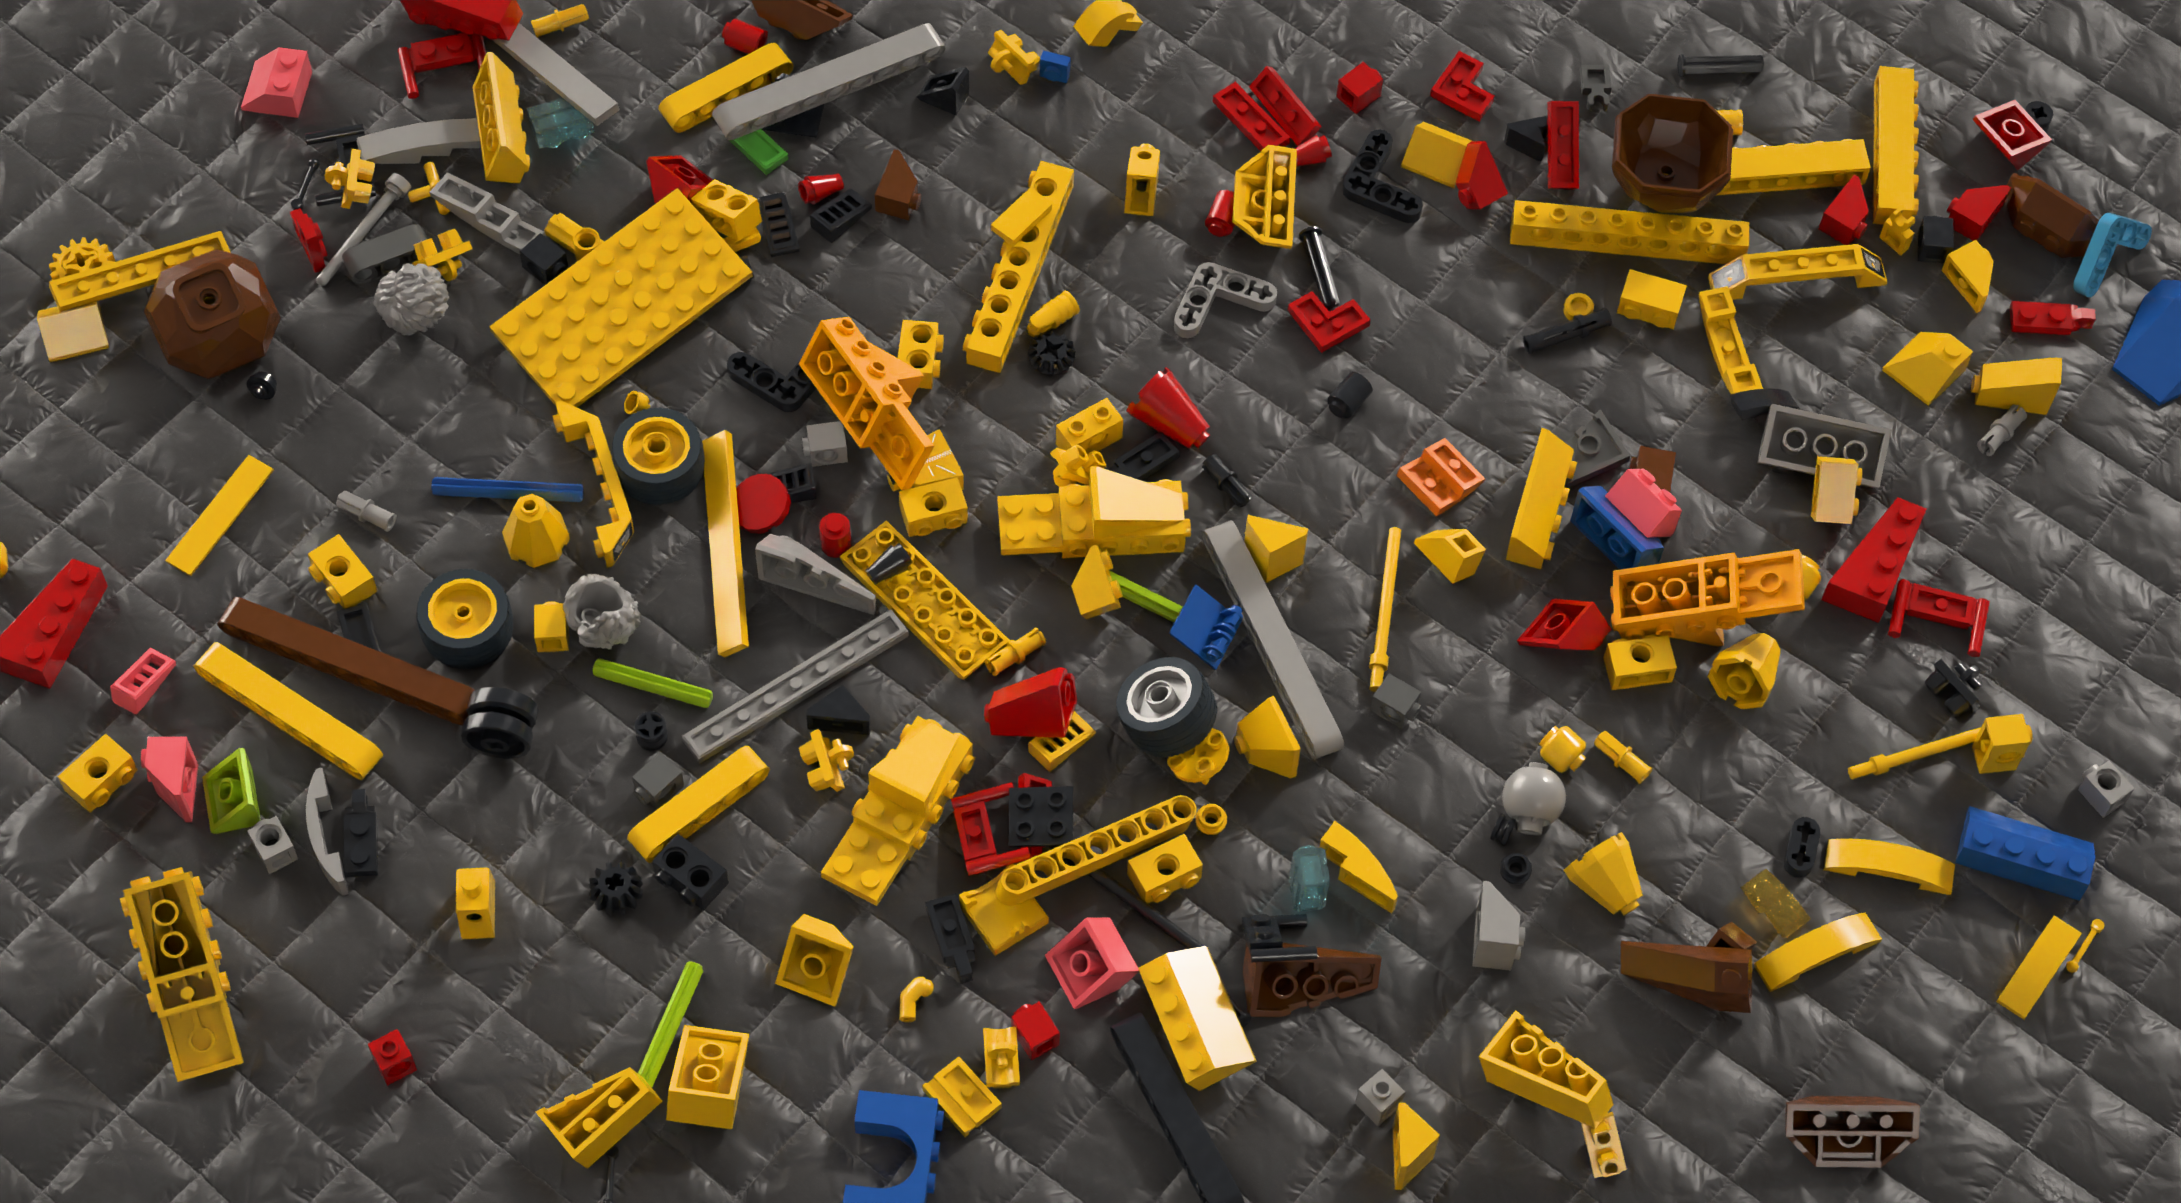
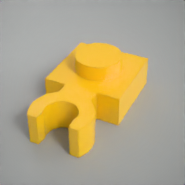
M1901 206L1885 221L1879 237L1899 255H1902L1909 249L1914 236V232L1910 227L1915 224V217L1911 216L1908 220L1904 218L1902 214L1904 208Z

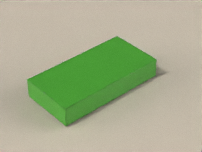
M762 129L737 139L729 140L766 176L788 160V153Z

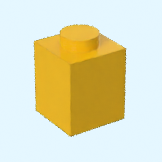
M551 601L541 605H534V639L537 652L569 651V625L563 610L564 603Z

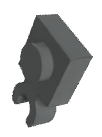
M1581 65L1582 95H1589L1586 104L1587 110L1592 111L1594 102H1600L1603 105V111H1607L1610 101L1608 95L1611 94L1612 89L1610 65Z

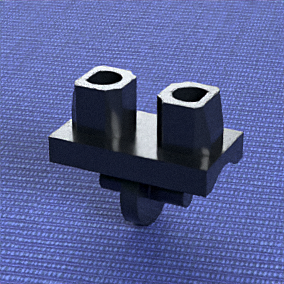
M1942 659L1934 664L1935 671L1925 681L1926 687L1936 697L1947 687L1955 693L1944 703L1947 710L1955 718L1964 714L1969 709L1972 713L1980 708L1978 704L1979 699L1967 685L1969 684L1974 691H1977L1982 686L1976 679L1981 670L1976 665L1967 669L1962 663H1959L1954 667L1960 675L1958 677Z

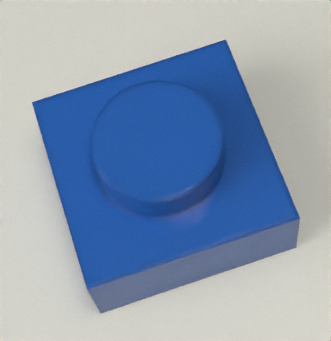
M1043 50L1040 58V77L1047 78L1050 81L1067 83L1070 77L1071 57Z

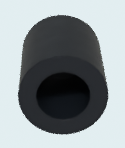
M1350 372L1328 397L1327 401L1330 411L1339 418H1350L1373 392L1372 385L1363 375L1357 372Z

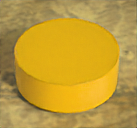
M1571 294L1565 300L1564 315L1568 320H1573V317L1579 314L1583 316L1593 313L1594 303L1586 294Z

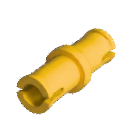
M1034 628L1018 640L1007 642L1004 649L985 659V665L989 672H992L993 676H997L1014 663L1020 664L1025 661V656L1044 646L1046 639L1038 628Z

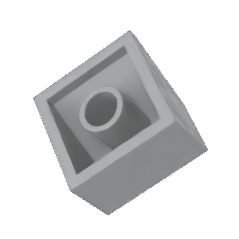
M1483 881L1476 906L1472 966L1511 971L1514 959H1520L1521 947L1524 946L1525 927H1520V914L1491 882Z

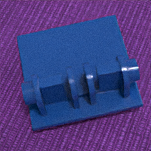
M1195 584L1169 634L1216 670L1242 622L1243 610L1237 605L1225 608Z

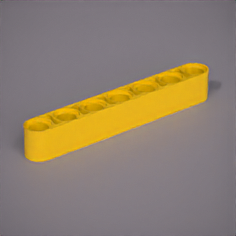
M214 642L193 665L195 671L206 681L358 780H363L383 757L382 751L374 743L218 642Z
M1175 796L1009 867L1004 871L998 882L996 896L1004 905L1014 906L1175 837L1188 829L1196 815V805L1187 796ZM1173 811L1181 812L1185 818L1177 817ZM1146 823L1154 824L1158 830L1148 828ZM1118 835L1127 836L1131 842L1122 841ZM1091 847L1100 848L1103 854H1096L1092 851ZM1068 858L1072 860L1075 866H1068L1064 863L1063 859ZM1034 871H1043L1048 878H1040ZM1006 883L1016 884L1019 890H1011Z

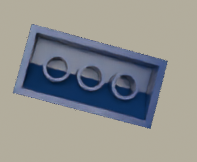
M1969 806L1955 863L2080 901L2090 884L2095 862L2094 843Z

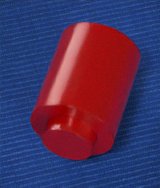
M733 19L725 24L722 38H724L726 46L750 54L766 45L768 32L741 20Z
M1220 190L1214 198L1205 220V226L1215 236H1228L1235 227V224L1232 223L1234 192Z
M830 513L824 516L819 525L821 549L827 556L839 558L851 548L850 522L846 516L840 513Z

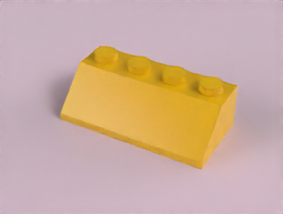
M487 52L472 87L486 181L520 183L524 173L529 171L530 157L525 153L527 137L526 132L522 131L521 126L523 110L518 106L519 86L515 85L514 73L493 52Z
M1542 428L1506 556L1508 561L1537 569L1542 568L1544 559L1549 561L1551 559L1555 543L1549 541L1552 532L1558 533L1562 516L1558 515L1557 511L1559 505H1566L1570 491L1569 488H1565L1566 479L1573 480L1577 462L1572 461L1574 449L1545 428Z
M1203 946L1166 953L1138 968L1188 1085L1201 1091L1257 1062L1208 947Z

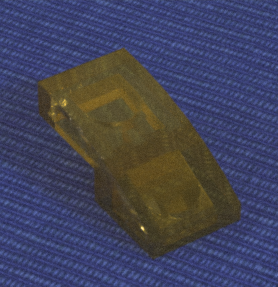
M1763 869L1740 887L1758 914L1765 913L1782 939L1789 937L1811 920L1789 890L1767 869Z

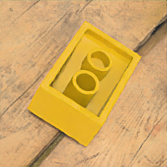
M684 1025L668 1090L667 1121L725 1129L733 1128L749 1034Z

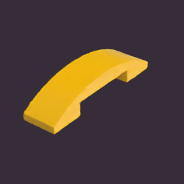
M1728 286L1699 292L1700 308L1709 345L1727 389L1731 394L1763 389L1755 364H1750L1734 318L1736 309Z
M1828 839L1824 870L1850 876H1856L1858 871L1919 883V889L1951 895L1955 864L1932 853L1895 843L1866 839Z
M1866 912L1859 913L1823 925L1784 944L1755 962L1754 967L1769 992H1772L1798 980L1800 974L1851 951L1853 954L1881 942L1882 938Z

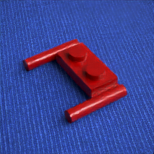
M460 33L411 43V48L400 47L397 52L408 98L416 99L419 97L415 72L419 73L473 62L474 60H477L480 70L487 53L483 35L472 34L468 36V34Z
M1900 579L1897 584L1888 635L1893 638L1900 637L1905 611H1907L1909 616L1966 630L1971 626L1972 631L1968 655L1979 657L1990 602L1984 598L1975 599L1916 583L1912 584L1906 579Z
M1012 782L951 799L969 876L1031 859L1028 847L997 855L985 802L1009 796V788H1014Z

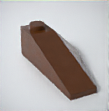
M1621 941V974L1717 1011L1751 1013L1752 949Z
M1246 942L1243 979L1247 1012L1251 1017H1283L1299 1008L1306 1006L1313 1008L1319 1006V1002L1336 997L1343 999L1378 988L1382 957L1380 955L1317 947V959L1251 963V955ZM1283 943V948L1306 947V945Z

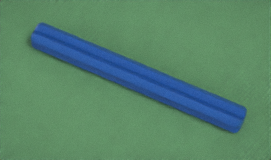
M435 477L431 485L432 493L442 496L519 499L520 497L534 494L546 501L581 502L584 497V488L581 484Z

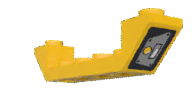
M1859 244L1744 254L1708 275L1710 288L1716 289L1728 286L1732 300L1743 299L1746 286L1846 276H1855L1857 288L1887 285L1881 257Z
M563 401L555 402L557 414L552 415L557 433L563 432L566 443L585 438L588 450L595 451L596 457L592 458L597 476L603 475L605 482L600 483L605 501L611 500L613 507L608 508L612 523L596 527L598 539L593 540L597 557H604L606 567H612L634 534V528L599 417Z

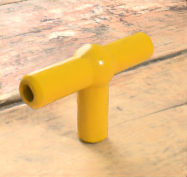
M427 162L423 166L429 185L409 191L407 194L410 202L413 203L431 197L429 192L440 181L433 162ZM435 200L440 214L446 215L450 212L444 205Z

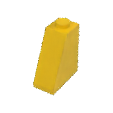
M2055 357L1983 364L1979 375L1973 376L1971 392L1976 393L1975 405L2008 410L2012 405H2018L2016 411L2022 407L2028 413L2047 415L2061 385L2062 358Z

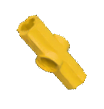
M561 213L554 214L544 229L547 237L575 254L577 261L604 242L600 239L596 230L583 228Z

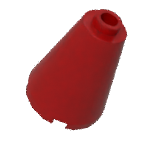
M1167 367L1164 368L1163 372L1160 370L1138 393L1140 401L1137 404L1132 401L1126 409L1127 413L1189 449L1194 445L1200 448L1210 437V434L1207 432L1210 428L1209 424L1172 371Z

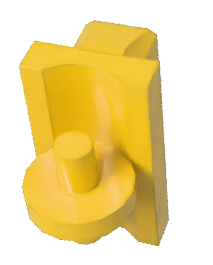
M1002 30L996 31L994 33V43L988 51V54L993 58L990 65L991 69L996 73L1005 70L1020 85L1027 83L1030 73L1037 70L1040 57L1034 51L1025 53L1021 49L1023 46L1022 40L1016 34L1007 36Z
M352 149L350 163L347 164V168L344 167L343 163L336 162L334 166H330L325 170V180L332 185L334 190H339L341 186H344L342 208L350 209L352 201L368 204L371 196L372 185L357 182V179L371 182L375 163L360 159L361 150Z
M451 229L437 235L443 248L440 252H437L432 238L414 244L418 260L412 264L415 266L418 263H422L426 266H432L438 263V268L436 269L439 270L441 276L446 281L455 280L457 278V269L462 267L459 259L453 261L451 258L472 249L470 241L462 243L456 229Z
M1073 445L1067 451L1056 447L1050 452L1051 456L1059 464L1053 470L1054 482L1059 487H1066L1076 482L1089 485L1090 467L1097 466L1103 469L1106 467L1100 452L1093 450L1087 455L1086 451L1079 445Z
M819 729L810 732L812 740L799 747L804 763L810 765L819 761L820 764L819 768L807 773L810 786L815 791L829 787L833 788L836 792L845 789L840 770L844 771L849 768L847 761L854 757L852 746L842 745L840 739L830 742L828 737H822Z
M1016 1027L1005 1029L983 1028L986 1087L1010 1088L1011 1086H1020Z
M1613 1112L1607 1113L1596 1128L1581 1123L1594 1178L1609 1177L1627 1170Z

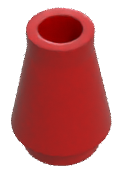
M1315 135L1294 148L1297 149L1296 167L1326 162V159L1332 157V152L1325 135L1320 137Z
M839 173L805 176L804 180L798 183L799 194L805 204L811 203L814 205L837 191L844 189V183Z

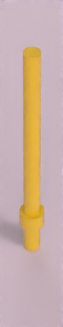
M1397 527L1389 529L1374 653L1370 655L1369 668L1372 670L1369 690L1372 692H1376L1382 684L1384 672L1388 669L1389 657L1386 655L1401 538V529Z
M1981 727L1888 756L1880 754L1870 757L1868 762L1848 767L1849 777L1856 779L1872 773L1880 775L1888 772L1889 768L1973 743Z

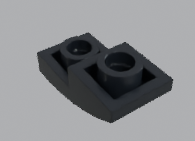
M1754 389L1730 395L1731 404L1742 421L1765 413L1768 415L1771 404L1799 409L1789 391Z

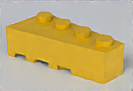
M1516 1010L1479 1056L1487 1082L1590 1127L1596 1128L1614 1105L1605 1078L1579 1058L1574 1059L1566 1052L1562 1045L1548 1039L1540 1028L1536 1025H1530L1525 1021L1524 1016Z

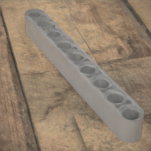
M930 23L922 24L726 101L713 110L712 117L726 139L734 140L931 62L945 52L946 46Z
M1230 520L1203 530L1202 537L1205 547L1234 605L1242 608V621L1308 753L1315 760L1344 749L1342 734L1235 523Z

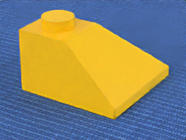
M1920 332L1883 367L1882 371L1929 406L1966 370L1973 351L1951 334Z
M1272 696L1238 722L1234 744L1239 754L1244 753L1249 764L1291 779L1297 775L1301 748L1275 697Z
M803 914L791 926L775 984L835 1007L854 947L834 925Z

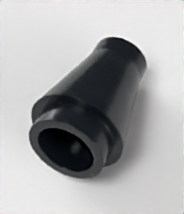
M898 543L895 546L890 545L865 572L871 581L877 585L883 580L907 571L908 566L913 561L903 546Z

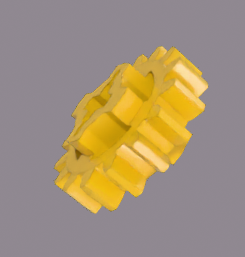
M82 237L81 243L76 244L72 239L70 240V247L59 246L61 254L53 253L52 258L54 262L49 264L52 280H56L116 261L106 244L100 246L98 239L87 243L86 237Z

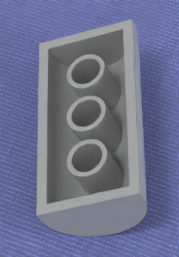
M1771 404L1760 444L1758 463L1815 475L1817 456L1854 459L1858 463V468H1862L1861 486L1879 489L1892 429Z

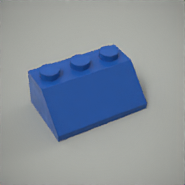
M1602 486L1582 487L1578 490L1570 521L1618 569L1660 563L1664 547L1659 538H1647L1605 497L1608 492Z

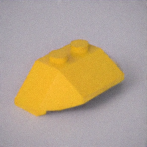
M1267 145L1259 154L1251 158L1235 173L1232 223L1262 245L1286 249L1292 248L1297 149Z

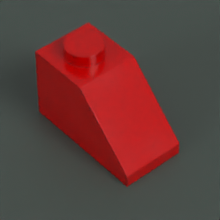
M1471 141L1467 144L1456 179V186L1459 190L1458 197L1461 203L1466 206V209H1482L1508 194L1486 141Z
M1853 175L1825 210L1818 228L1844 245H1850L1855 238L1860 239L1868 228V224L1865 221L1869 210L1858 176Z
M2000 185L1967 189L1960 199L1955 197L1946 211L1950 214L1949 218H1953V230L1972 241H1978L2005 205L2011 187Z

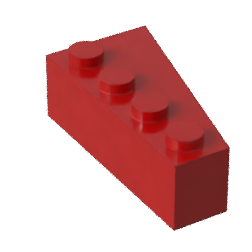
M400 0L409 18L416 24L434 25L444 30H458L468 35H483L492 40L502 39L509 41L523 16V12L516 0Z
M1897 497L1830 579L1821 600L1880 623L1927 508Z
M73 558L0 635V672L49 689L52 687L108 587L101 568Z

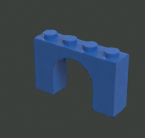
M859 1090L854 1121L855 1133L892 1137L901 1140L911 1148L917 1161L911 1175L904 1182L894 1187L873 1188L845 1184L843 1203H927L928 1193L934 1194L936 1174L931 1173L932 1162H938L940 1153V1142H935L936 1130L942 1131L944 1122V1111L939 1110L938 1099Z

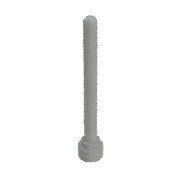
M392 173L385 182V193L316 279L318 285H327L343 265V253L348 248L358 245L391 203L399 198H404L409 192L411 185L404 177L397 173Z

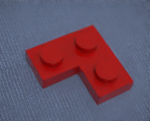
M1458 51L1430 92V97L1479 122L1493 104L1495 95L1473 84L1482 72L1484 63L1461 51Z
M301 208L291 211L290 216L296 234L315 273L320 272L326 267L323 257L328 256L322 241L323 235L317 222L314 223L307 213L303 214Z
M1313 291L1288 304L1287 311L1321 353L1370 326L1371 319L1354 299L1330 312Z

